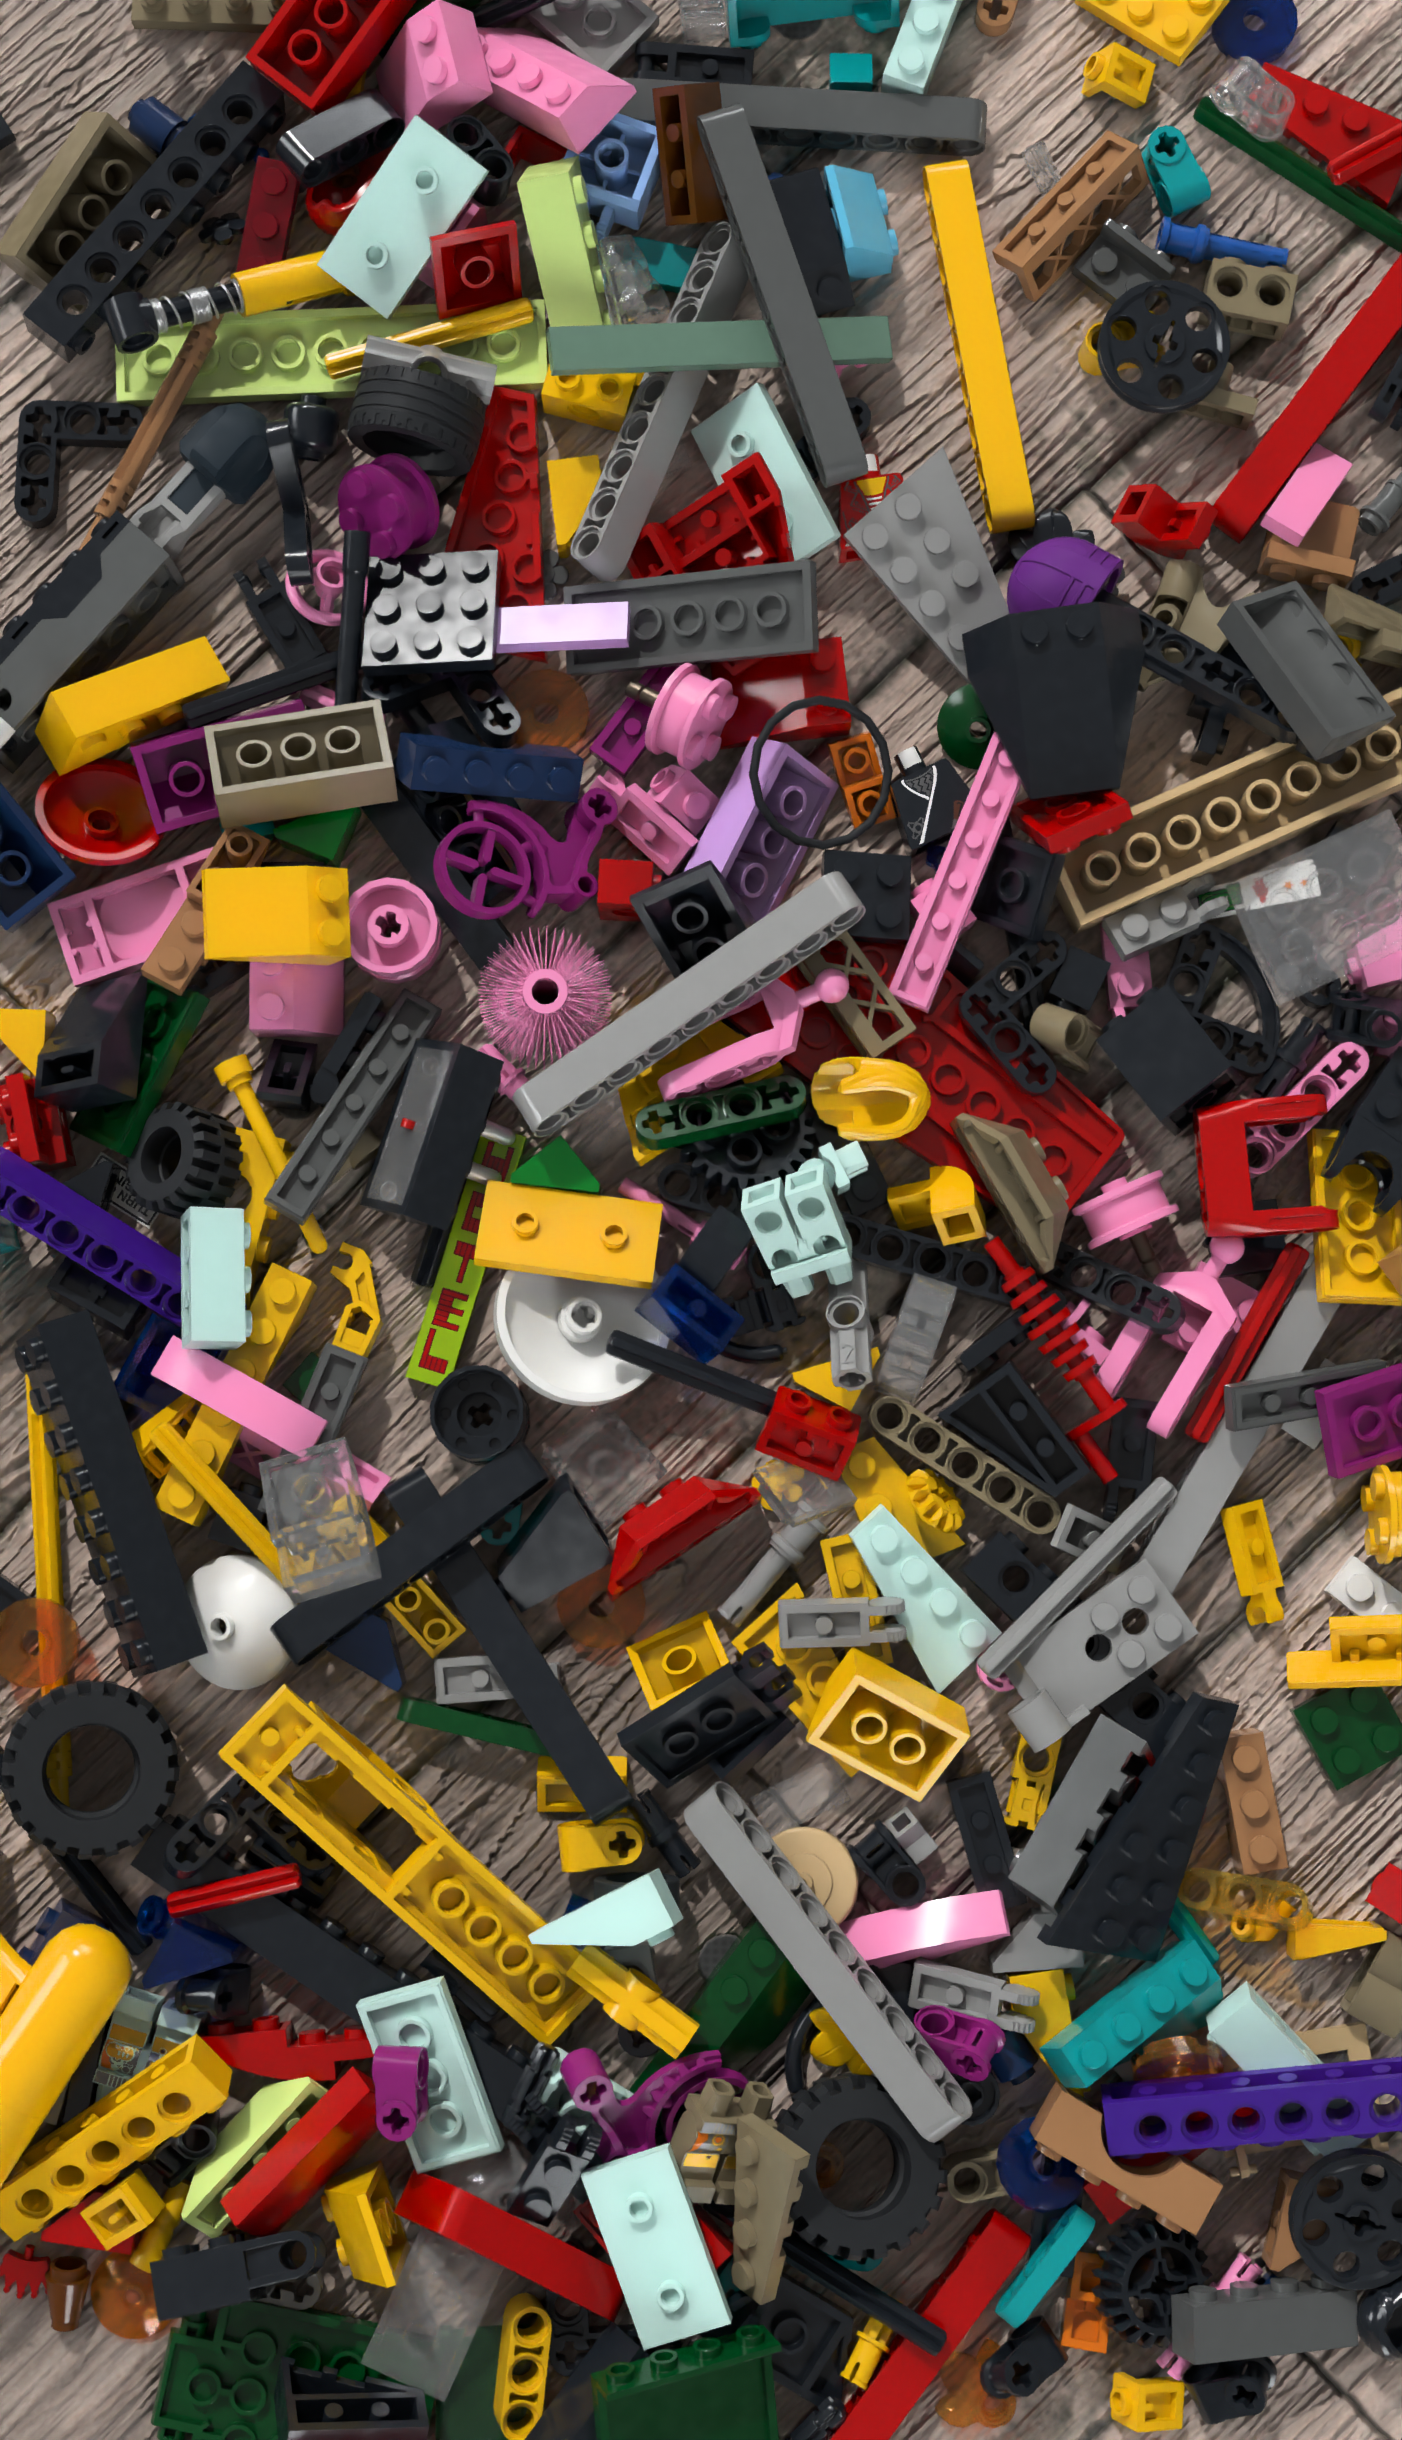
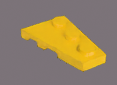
M875 1437L855 1445L841 1477L860 1523L881 1503L932 1558L965 1545L956 1532H941L920 1518L909 1500L906 1486L908 1476Z

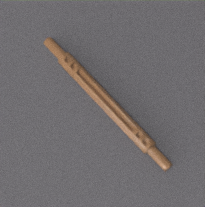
M225 313L219 314V319L213 316L211 321L193 325L97 504L93 512L96 518L79 550L91 539V533L99 521L105 517L110 518L116 510L122 515L125 512L217 339L215 331Z

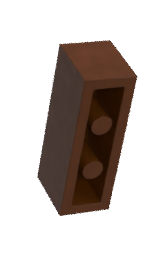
M720 82L653 88L666 226L728 220L697 127L698 116L722 108Z

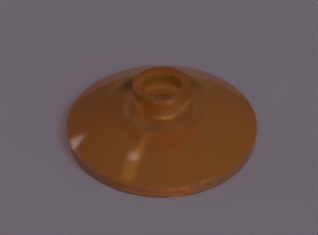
M112 2252L96 2270L91 2284V2302L97 2318L110 2332L123 2338L142 2339L157 2334L172 2319L158 2321L151 2273H147L131 2264L129 2260L132 2254ZM130 2289L138 2291L141 2301L136 2304L130 2303L126 2299V2291Z

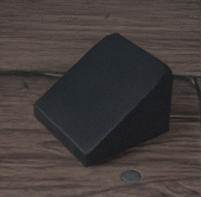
M957 941L946 969L968 988L981 973L984 963Z

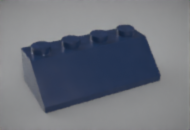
M0 782V924L6 931L13 933L47 907V904L51 903L77 876L58 852L46 841L37 826Z

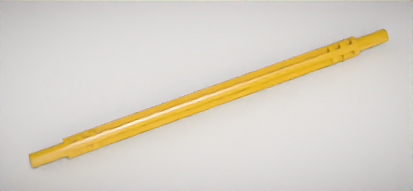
M26 1374L42 1698L50 1690L61 1685H68L57 1459L52 1458L47 1451L44 1441V1433L47 1432L42 1415L37 1416L32 1408L29 1392L33 1388L28 1374ZM70 1732L62 1736L54 1745L46 1768L52 1792L68 1807H70L68 1776L73 1775Z

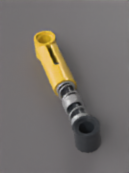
M323 250L231 274L230 280L226 285L216 282L214 288L196 287L185 292L180 291L177 297L170 299L162 296L160 300L157 298H151L150 300L144 298L143 294L139 292H124L108 299L103 304L102 311L118 352L133 354L153 346L159 338L158 334L167 333L168 327L179 325L180 328H183V323L191 322L194 325H199V323L211 321L213 316L219 319V314L230 311L237 315V310L245 318L342 292L346 296L353 297L356 295L317 266V263L326 251Z

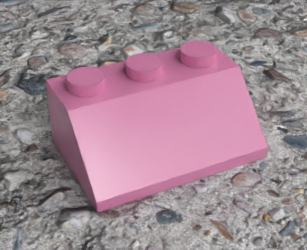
M345 959L332 965L250 962L249 1030L256 1037H339L344 1028Z

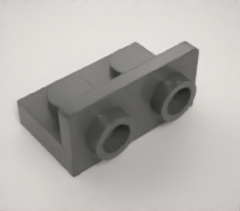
M1108 218L1102 226L1100 235L1073 267L1072 275L1113 304L1122 294L1139 284L1154 280H1173L1176 268L1164 252L1158 249H1151L1141 242L1131 227L1124 223L1118 224L1111 218ZM1153 295L1145 300L1147 310H1152L1161 296Z

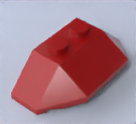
M696 1476L684 1482L680 1477L661 1489L659 1494L662 1498L649 1507L642 1502L630 1509L622 1516L625 1523L619 1527L607 1588V1595L610 1600L614 1602L757 1505L761 1498L757 1488Z

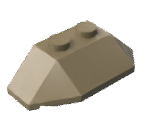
M966 1113L956 1116L950 1123V1126L1030 1265L1036 1271L1037 1277L1044 1275L1054 1267L1069 1210L1065 1202L1069 1195L1064 1184L1058 1176H1050L1043 1164V1161L1046 1160V1155L1042 1146L1035 1137L1029 1139L1024 1130Z

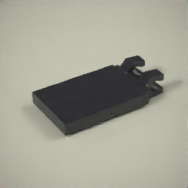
M763 1641L744 1651L740 1662L736 1661L733 1664L729 1662L621 1730L617 1733L621 1747L668 1789L708 1764L714 1758L716 1759L743 1740L779 1719L776 1712L782 1711L803 1694L794 1682L796 1679L794 1672L786 1664L778 1666L772 1660L775 1657L772 1649Z

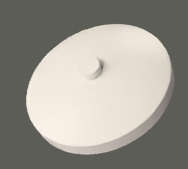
M655 1269L652 1289L507 1270L502 1277L495 1296L493 1321L497 1342L506 1362L526 1385L539 1394L560 1403L576 1406H594L609 1403L628 1395L653 1373L608 1355L605 1351L610 1334L614 1330H620L667 1348L671 1331V1310L667 1292Z

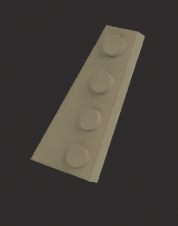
M750 2113L737 2118L734 2243L731 2274L734 2285L759 2305H763L776 2298L786 2253L782 2248L783 2238L790 2236L792 2233L794 2220L789 2214L792 2203L800 2200L803 2184L798 2180L800 2170L808 2167L811 2154L758 2116Z

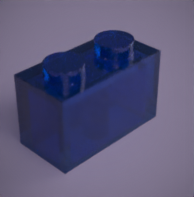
M676 1263L658 1277L652 1285V1289H649L634 1310L694 1359L704 1364L711 1361L724 1350L745 1320V1318Z

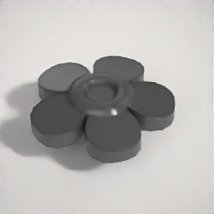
M547 549L543 552L545 600H550L557 595V588L553 582L557 585L566 584L569 580V571L564 566H558L560 562L559 554L551 549Z

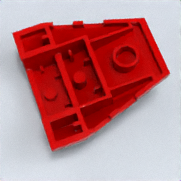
M755 452L722 474L721 477L724 483L665 522H650L644 526L627 563L633 578L639 579L794 561L781 490L761 453ZM765 658L719 663L733 676H738Z

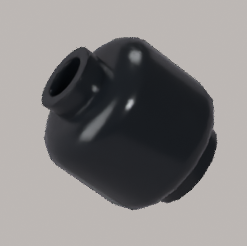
M302 394L300 402L289 403L284 409L283 419H289L298 459L323 462L325 455H330L336 450L340 416L336 410L326 406L327 398Z

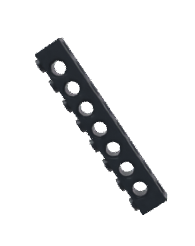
M243 60L24 311L23 317L28 332L67 363H70L77 354L83 355L86 353L95 340L96 331L106 322L102 311L103 304L115 295L132 290L135 292L140 290L150 276V269L159 258L165 260L174 251L178 242L177 238L186 227L193 228L200 221L205 212L204 206L214 195L219 197L226 191L235 170L241 164L246 166L252 161L259 149L260 141L267 133L272 135L278 131L286 117L284 92ZM238 116L250 119L248 123L242 125L235 124L231 120ZM211 147H218L223 150L217 156H210L204 153L205 150ZM185 178L196 181L193 186L187 188L177 185L180 180ZM159 209L169 212V215L163 219H154L149 216L153 211ZM129 241H137L142 244L135 251H127L122 248ZM104 272L115 275L107 283H100L94 280L97 275ZM75 304H82L87 307L86 311L79 315L67 313L68 308Z

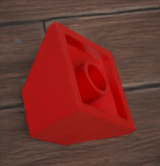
M514 220L429 237L437 316L439 320L465 315L522 298L517 225Z

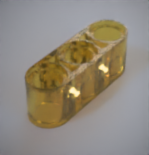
M1190 1868L1185 1871L1178 1892L1180 1901L1196 1915L1285 1931H1300L1311 1923L1314 1915L1313 1905L1307 1894L1298 1885L1289 1882L1204 1868ZM1198 1882L1209 1883L1211 1891L1208 1898L1202 1902H1192L1189 1897L1191 1887ZM1244 1889L1255 1891L1256 1900L1251 1908L1247 1910L1235 1908L1234 1899L1239 1891ZM1288 1897H1297L1302 1901L1300 1912L1292 1918L1280 1916L1279 1907L1281 1902Z

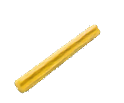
M524 297L392 335L385 339L419 347L434 345L442 349L534 321V311L530 300ZM366 343L327 354L324 361L330 378L335 380L361 372Z
M164 1421L154 1428L149 1434V1439L290 1593L297 1599L305 1596L314 1586V1581L170 1423Z

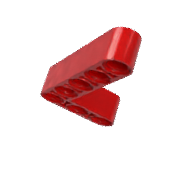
M413 2170L393 2213L458 2243L611 2322H615L625 2297L614 2267L461 2188L425 2173L417 2174L416 2170Z

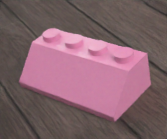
M477 27L493 94L482 100V102L578 155L637 92L634 85L524 28Z

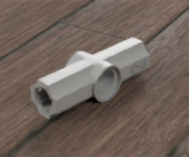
M368 335L361 375L367 368L374 366L397 365L417 369L423 362H433L441 370L438 374L439 376L466 387V389L476 394L484 404L489 405L495 383L496 364L444 353L441 348L434 345L419 347Z
M853 1258V1279L851 1281L834 1285L830 1284L828 1279L829 1305L826 1308L825 1314L830 1327L832 1382L835 1387H842L848 1391L864 1389L866 1384L873 1381L871 1342L874 1331L869 1314L868 1272L865 1262H859Z

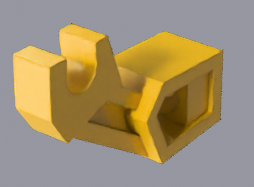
M342 1242L339 1251L341 1254L350 1256L353 1259L352 1265L348 1269H340L333 1265L330 1273L351 1292L353 1303L345 1306L332 1345L367 1358L383 1326L371 1269L373 1263L363 1249ZM363 1312L364 1316L370 1319V1327L366 1335L350 1329L351 1322L355 1321L354 1314Z

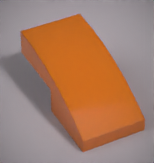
M1078 2251L1076 2254L1073 2278H1068L1059 2342L1061 2346L1106 2354L1109 2328L1105 2324L1107 2317L1099 2314L1095 2308L1101 2299L1094 2296V2293L1091 2291L1101 2281L1091 2271L1096 2268H1102L1104 2260L1098 2254Z

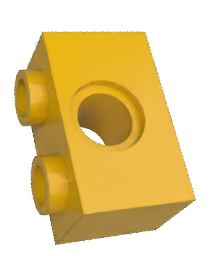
M549 364L541 392L543 411L547 414L619 432L637 392V375L616 373L551 376Z

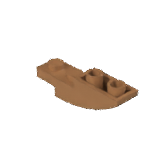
M244 826L225 829L186 889L187 898L142 966V976L179 996L183 994L201 965L205 967L209 961L204 959L201 870L260 867L270 846L269 839Z

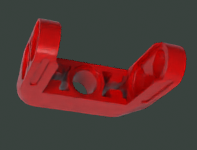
M1325 1094L1243 1099L1194 1109L1193 1133L1202 1222L1206 1237L1253 1238L1316 1233L1340 1229L1338 1210L1327 1209L1321 1205L1253 1211L1245 1127L1304 1123L1312 1117L1328 1114Z

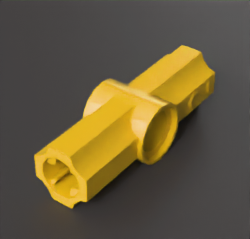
M586 1945L565 1974L602 2002L605 2012L617 2023L628 2030H638L674 2059L684 2050L700 2026L694 2019L662 1996L663 1992L660 1987L649 1977L634 1968H629L628 1970L599 1946Z

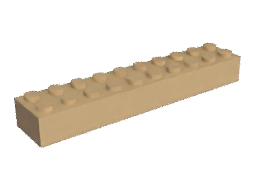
M1402 687L1383 695V698L1394 711L1396 717L1382 728L1348 746L1343 756L1337 762L1322 764L1295 750L1297 744L1279 741L1130 807L1134 818L1121 823L1122 826L1118 831L1105 836L1094 835L1081 841V845L1077 849L1065 853L1066 858L1055 894L1074 935L1101 924L1104 918L1177 886L1183 887L1189 881L1202 875L1216 873L1402 790Z

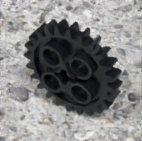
M740 1079L720 1089L742 1085L744 1082ZM787 1092L780 1093V1099H783L785 1104L793 1103V1098H790ZM761 1096L763 1110H768L766 1096ZM736 1101L731 1105L730 1109L735 1115L747 1116L755 1110L754 1104L752 1106H744ZM702 1109L694 1110L687 1116L688 1122L695 1126H703L712 1118L709 1112ZM803 1112L798 1118L791 1121L680 1145L674 1148L682 1149L679 1157L680 1163L693 1162L689 1174L691 1177L701 1173L706 1175L703 1187L708 1188L717 1181L721 1183L720 1195L724 1196L731 1186L736 1187L738 1198L742 1199L743 1189L779 1177L785 1182L786 1175L798 1171L800 1166L807 1161L805 1158H811L814 1145L811 1143L814 1142L816 1136V1129L811 1126L815 1115L812 1112ZM676 1115L673 1121L675 1122L676 1130L681 1129L679 1115ZM767 1130H779L783 1135L774 1136L768 1133ZM738 1154L747 1155L752 1160L744 1162L738 1160L734 1156Z

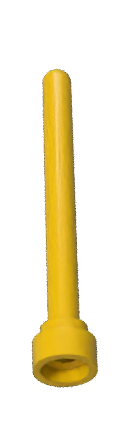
M246 1054L232 1057L214 1068V1072L221 1086H227L229 1092H235L276 1179H278L288 1164V1160L251 1086V1083L254 1081L251 1074L254 1070ZM312 1212L303 1226L299 1224L312 1252L322 1254L326 1251L328 1243Z

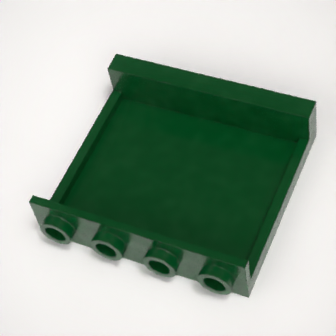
M745 2325L740 2327L735 2333L717 2338L703 2337L689 2346L675 2350H658L653 2352L650 2357L633 2362L612 2363L605 2370L591 2373L597 2440H779L772 2354L782 2351L781 2344L764 2325Z

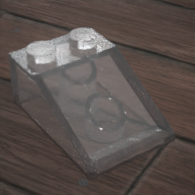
M420 2227L398 2282L391 2292L360 2364L408 2386L423 2389L425 2394L445 2402L504 2267L449 2239Z

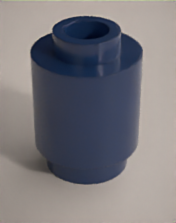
M154 96L148 97L145 100H138L128 114L130 133L159 155L164 152L188 124L186 120Z
M1002 2029L1006 2038L1005 2045L999 2053L994 2054L990 2064L1000 2083L1010 2081L1015 2086L1034 2075L1036 2071L1033 2066L1039 2058L1024 2034Z

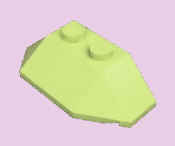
M310 2077L263 2085L217 2135L216 2147L212 2154L197 2165L181 2213L183 2221L211 2238L225 2236L228 2231L239 2229L235 2227L220 2200L329 2090Z

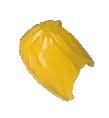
M869 1057L836 1058L820 1065L818 1072L814 1074L811 1084L812 1104L817 1111L819 1119L823 1120L826 1124L837 1127L838 1136L850 1141H881L901 1137L918 1127L931 1105L929 1089L920 1073L907 1064L890 1059Z

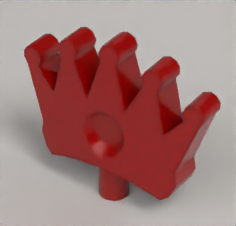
M32 2244L25 2246L24 2254L12 2249L8 2250L0 2266V2277L5 2274V2287L3 2291L8 2293L16 2280V2296L18 2299H21L25 2294L28 2283L32 2292L31 2298L34 2299L38 2296L41 2283L46 2288L45 2293L47 2294L45 2273L50 2269L51 2259L49 2256H33L35 2246Z

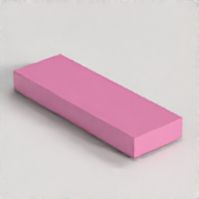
M1315 443L1265 514L1260 526L1298 547L1347 476L1353 464L1320 444Z

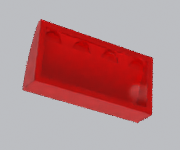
M352 2066L220 2200L235 2227L258 2237L277 2234L378 2131L373 2079Z

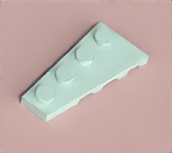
M880 1503L848 1535L883 1597L904 1599L905 1611L901 1614L893 1615L899 1625L906 1627V1639L913 1654L923 1668L933 1690L940 1694L1002 1632Z

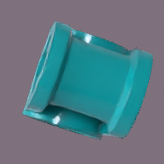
M1167 125L1154 130L1148 139L1147 146L1142 152V158L1150 184L1165 216L1173 218L1208 201L1211 198V188L1206 174L1198 165L1182 132L1173 126Z

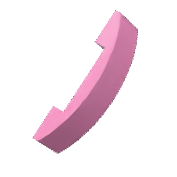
M174 1335L151 1372L152 1376L307 1461L328 1424V1421L206 1352L200 1349H182V1340Z

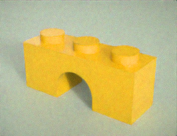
M235 1127V1134L240 1136L242 1142L239 1151L243 1152V1162L239 1165L240 1176L248 1180L252 1190L251 1201L244 1210V1222H249L251 1227L250 1246L248 1249H245V1266H250L251 1269L257 1271L260 1262H267L271 1251L272 1238L267 1237L271 1219L277 1221L280 1216L279 1212L264 1204V1198L277 1179L254 1131ZM276 1137L289 1162L295 1153L290 1151L292 1144L286 1139Z

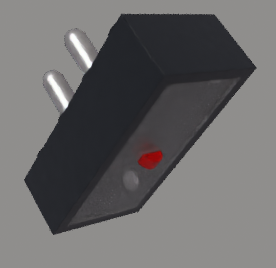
M416 1038L360 1205L403 1221L448 1231L450 1222L457 1214L458 1198L466 1178L483 1185H487V1180L501 1182L502 1177L498 1171L473 1162L472 1156L480 1136L502 1145H511L515 1141V1133L510 1128L489 1121L486 1118L492 1097L498 1090L501 1082L500 1073L504 1061L463 1044Z

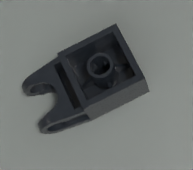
M1401 1046L1379 1065L1339 1127V1133L1321 1173L1323 1178L1331 1182L1345 1166L1360 1165L1367 1168L1377 1181L1378 1192L1375 1197L1373 1212L1380 1217H1383L1402 1198Z
M287 2231L245 2241L243 2233L209 2239V2249L200 2251L199 2244H188L162 2250L163 2260L150 2262L158 2321L178 2319L267 2298L266 2287L311 2277L317 2274L325 2265L327 2259L325 2241L319 2234L312 2231ZM299 2241L304 2244L307 2251L306 2260L301 2267H298L292 2259V2250Z

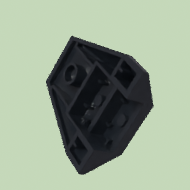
M1098 601L1005 615L962 634L968 680L1031 802L1120 789L1145 653L1138 609Z

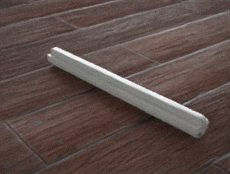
M1163 1477L1156 1478L978 1658L977 1664L988 1677L997 1679L1177 1497L1178 1492L1174 1486Z

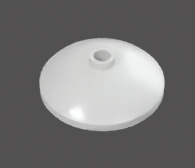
M241 1554L222 1556L205 1563L195 1571L185 1587L208 1653L189 1659L188 1661L193 1668L211 1683L232 1690L255 1688L276 1678L287 1667L291 1659L272 1634L270 1628L277 1620L298 1605L296 1598L259 1558ZM221 1619L226 1624L225 1633H223L220 1629Z

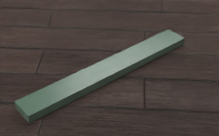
M888 316L818 318L834 365L885 364L893 359ZM764 320L548 327L546 332L551 376L780 367Z

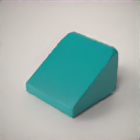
M829 54V89L872 92V54Z

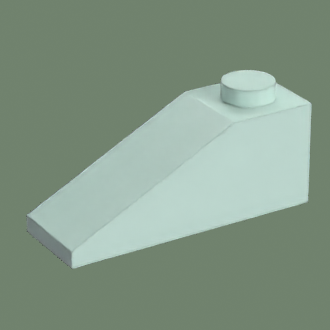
M657 1868L540 1927L528 1935L532 1944L635 1946L647 1940L650 1947H653L675 1935L672 1927L681 1921L683 1916L660 1869Z

